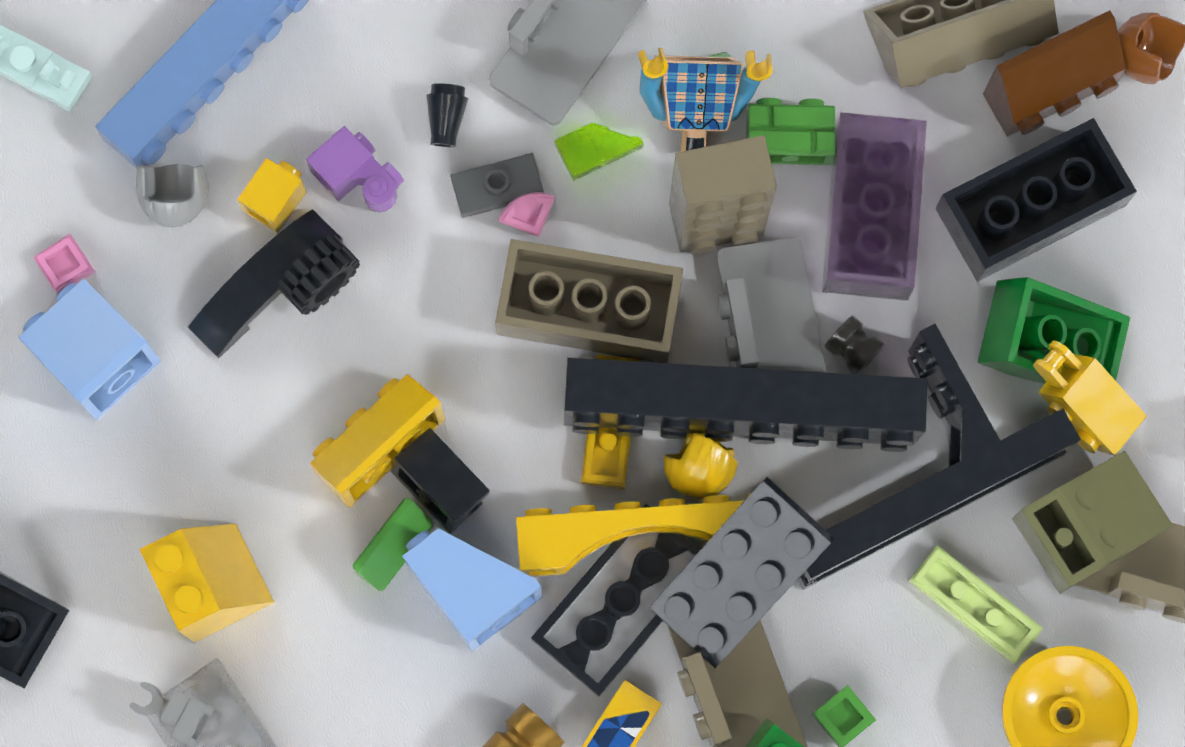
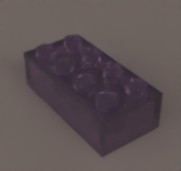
M840 112L835 128V156L832 162L822 292L908 301L915 288L926 120Z

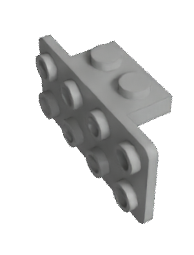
M532 0L525 10L519 8L508 24L510 48L489 77L491 87L552 126L559 125L647 0Z
M790 237L720 249L717 254V263L723 294H718V307L721 320L728 319L730 336H725V345L729 362H735L736 367L826 373L803 246L800 239Z

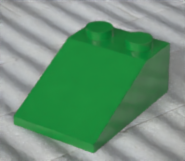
M1029 277L997 280L977 363L1011 376L1045 384L1046 381L1035 370L1033 364L1037 359L1043 360L1050 351L1048 348L1049 344L1055 340L1066 346L1073 354L1096 358L1116 381L1131 317Z

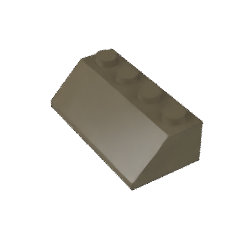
M894 0L863 11L885 70L900 88L919 86L929 78L944 73L962 71L967 65L985 59L993 60L1000 58L1008 51L1022 46H1035L1042 43L1046 38L1059 34L1054 0Z

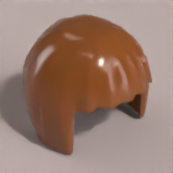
M1151 12L1132 16L1118 29L1127 68L1124 73L1127 76L1144 84H1156L1170 76L1175 67L1176 60L1185 45V24Z

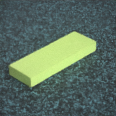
M938 545L909 580L911 584L1013 664L1018 662L1043 629Z

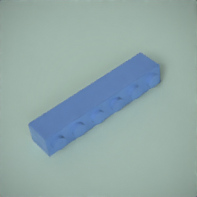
M216 0L95 126L100 136L136 169L140 164L144 166L155 164L165 153L166 144L176 134H183L191 127L196 118V112L205 103L211 104L223 92L224 83L235 72L238 74L244 71L251 63L254 51L263 42H271L279 34L282 22L292 12L297 13L301 11L309 0Z

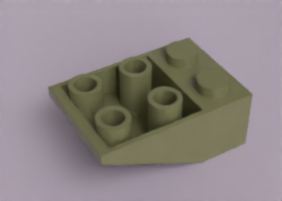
M1126 451L1117 454L1021 509L1012 518L1059 594L1173 526Z

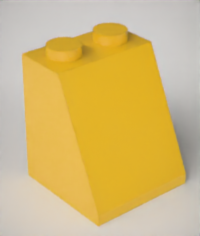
M237 524L181 528L139 549L177 630L194 643L275 603Z

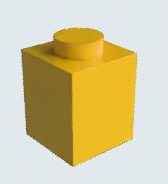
M266 157L237 199L242 211L274 232L279 233L307 193L304 183L300 179L302 174L285 161L281 160L279 164H276Z

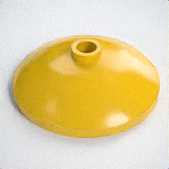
M1057 646L1031 656L1013 673L1004 691L1001 717L1004 733L1011 747H1132L1138 728V705L1131 684L1123 672L1111 660L1100 653L1084 647ZM1060 708L1068 710L1071 715V720L1067 725L1061 724L1057 720L1056 715Z

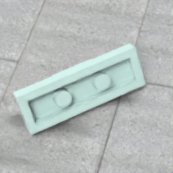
M0 25V75L71 112L91 80V73L47 48Z

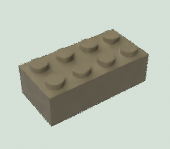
M765 135L675 153L669 207L680 252L691 251L692 255L706 254L714 251L716 245L729 242H733V246L751 244L758 241V236L764 235L777 187Z
M511 239L495 320L496 334L640 360L668 363L684 268Z

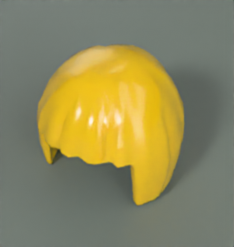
M688 433L678 454L672 453L664 456V471L667 480L673 489L694 498L703 499L704 497L720 494L729 486L737 471L738 461L735 458L734 449L726 448L720 442H714L712 439L704 437L705 434Z

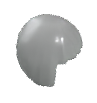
M141 164L138 166L136 175L138 201L144 213L158 225L171 228L183 226L193 221L204 208L209 188L203 165L193 167L185 164H171L156 168Z

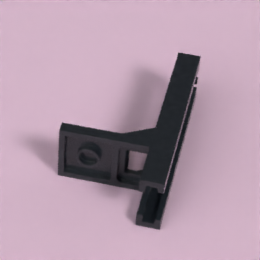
M933 324L919 331L908 350L911 356L907 358V361L916 378L928 379L927 386L932 393L928 395L930 405L938 418L945 417L950 426L948 467L828 528L826 531L835 539L798 578L802 589L804 590L1063 457L1067 453L1065 449L1081 440L1065 410L1062 408L1000 440L937 325Z

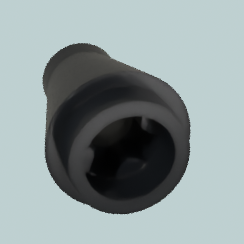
M445 83L432 84L431 93L426 94L431 131L430 145L447 148L456 147V138L468 103V98L465 97V87Z

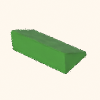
M408 497L404 498L352 566L355 573L378 591H383L405 563L402 556L408 552V549L405 547L406 544L419 533L425 530L429 532L434 524L432 519Z

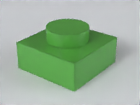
M848 685L812 714L838 747L846 746L876 721L875 717Z

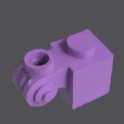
M343 126L306 158L310 172L338 202L357 185H362L366 205L372 211L379 213L386 212L393 207L397 199L396 190L404 182L400 173L389 162L381 166L374 159L372 154L376 150L362 133L358 132L356 135H353L346 126Z

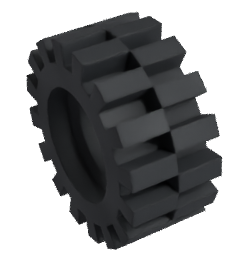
M332 235V237L327 236L323 241L319 240L312 249L308 248L303 252L304 256L300 259L297 258L292 263L294 266L287 269L284 273L285 277L279 281L278 289L302 315H308L311 311L315 312L321 304L323 306L327 304L332 296L335 297L340 292L339 289L341 287H345L350 282L348 279L356 274V269L360 266V261L335 235Z

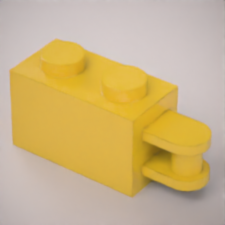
M1053 340L1048 346L1050 351L1043 360L1037 359L1033 364L1035 370L1046 381L1038 393L1050 405L1047 408L1048 412L1053 414L1062 408L1065 410L1081 439L1077 444L1086 451L1093 454L1099 451L1115 456L1147 415L1096 358L1073 354L1062 343Z

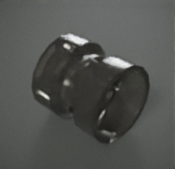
M852 315L837 329L824 347L833 356L841 355L846 361V367L853 374H860L879 354L885 343L876 335L870 336L868 333H865L863 331V323Z

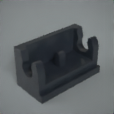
M431 428L426 430L394 458L391 473L449 534L454 532L459 525L469 518L483 504L481 501L490 493V490Z

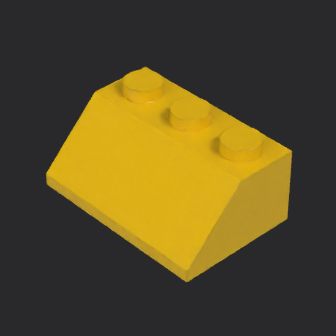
M408 374L400 381L397 378H393L386 383L377 394L380 399L368 410L364 407L357 410L346 421L345 426L347 429L337 439L327 438L312 453L315 459L309 464L313 471L348 508H351L391 471L394 458L426 430L431 428L434 431L445 421L441 402Z

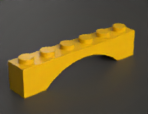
M713 495L704 497L702 504L685 505V499L671 498L660 500L658 502L659 507L641 508L640 502L631 501L614 504V510L596 511L595 505H578L570 507V513L552 514V509L549 508L529 509L525 511V516L516 517L519 568L521 572L531 577L566 574L581 559L600 547L625 537L647 533H677L700 538L708 542L745 500L730 501L728 495Z

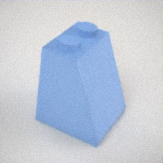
M83 278L78 284L71 283L57 295V303L46 313L40 312L30 318L23 327L24 332L18 338L84 408L98 420L158 365L161 360L147 341Z
M439 528L432 534L427 530L419 533L405 546L408 552L402 557L408 569L472 652L542 598L541 585L535 578Z

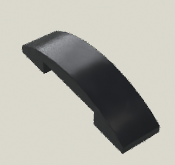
M313 209L308 211L272 238L238 269L197 314L188 326L189 330L219 359L250 330L248 324L282 293L278 289L280 279L285 277L284 273L287 269L294 266L292 263L297 258L300 259L304 256L303 252L308 248L312 249L316 242L319 240L323 241L327 236L332 237V235H335L341 242L343 241L342 237Z

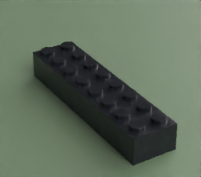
M567 357L564 426H572V432L579 434L599 433V428H614L617 435L639 437L643 435V430L661 431L660 437L666 439H686L687 433L705 434L704 437L710 438L714 442L731 441V435L749 436L748 442L754 444H774L775 438L793 439L792 444L801 447L819 446V440L837 441L836 447L841 449H862L863 443L881 444L880 450L904 452L907 451V446H913L926 432L928 379Z

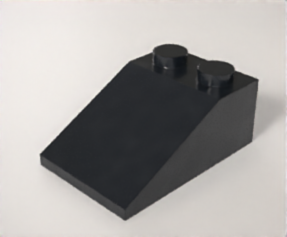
M1 571L0 677L25 689L70 610Z

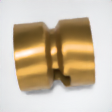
M522 703L506 720L508 730L505 733L496 731L483 747H562L565 742L536 713Z

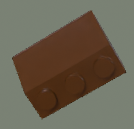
M1111 10L996 66L983 95L1007 137L1018 131L1022 135H1027L1040 128L1045 123L1043 119L1055 113L1059 117L1066 116L1082 105L1081 100L1093 94L1096 99L1102 98L1119 87L1118 81L1127 68L1115 17Z

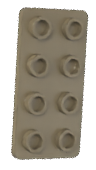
M1172 523L1173 526L1074 586L1120 599L1119 604L1136 610H1145L1148 607L1163 612L1162 616L1166 619L1185 623V526Z
M761 620L716 669L702 657L701 652L698 653L668 625L683 670L677 672L681 687L686 697L693 695L699 711L693 714V719L701 740L709 738L712 747H745L767 718L801 745L808 747Z

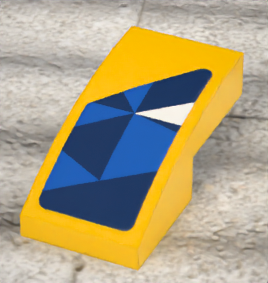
M624 680L582 747H636L662 703Z

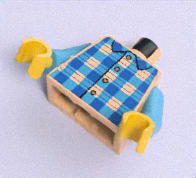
M658 48L659 54L654 55V59L648 60L644 50L638 53L642 67L640 95L653 118L660 120L668 130H682L680 152L706 147L707 131H727L730 122L737 120L750 102L761 81L768 79L773 72L771 54H767L763 62L755 63V51L753 50L747 51L745 55L746 67L744 69L743 63L734 57L669 56L664 54L663 48Z

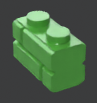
M777 98L758 99L756 104L748 105L746 139L765 135L771 164L832 165L835 156V106L824 105L823 100L815 98L803 99L799 101V105H782V101Z

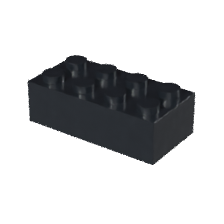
M1092 118L942 194L935 209L978 282L1125 207L1137 190L1097 122Z

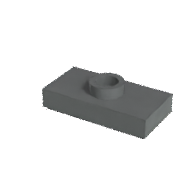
M533 152L450 175L462 218L506 207L511 201L524 194L544 193Z

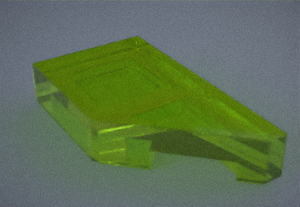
M592 122L554 140V145L572 180L575 181L642 149L644 142L640 137L621 134L609 130V127Z

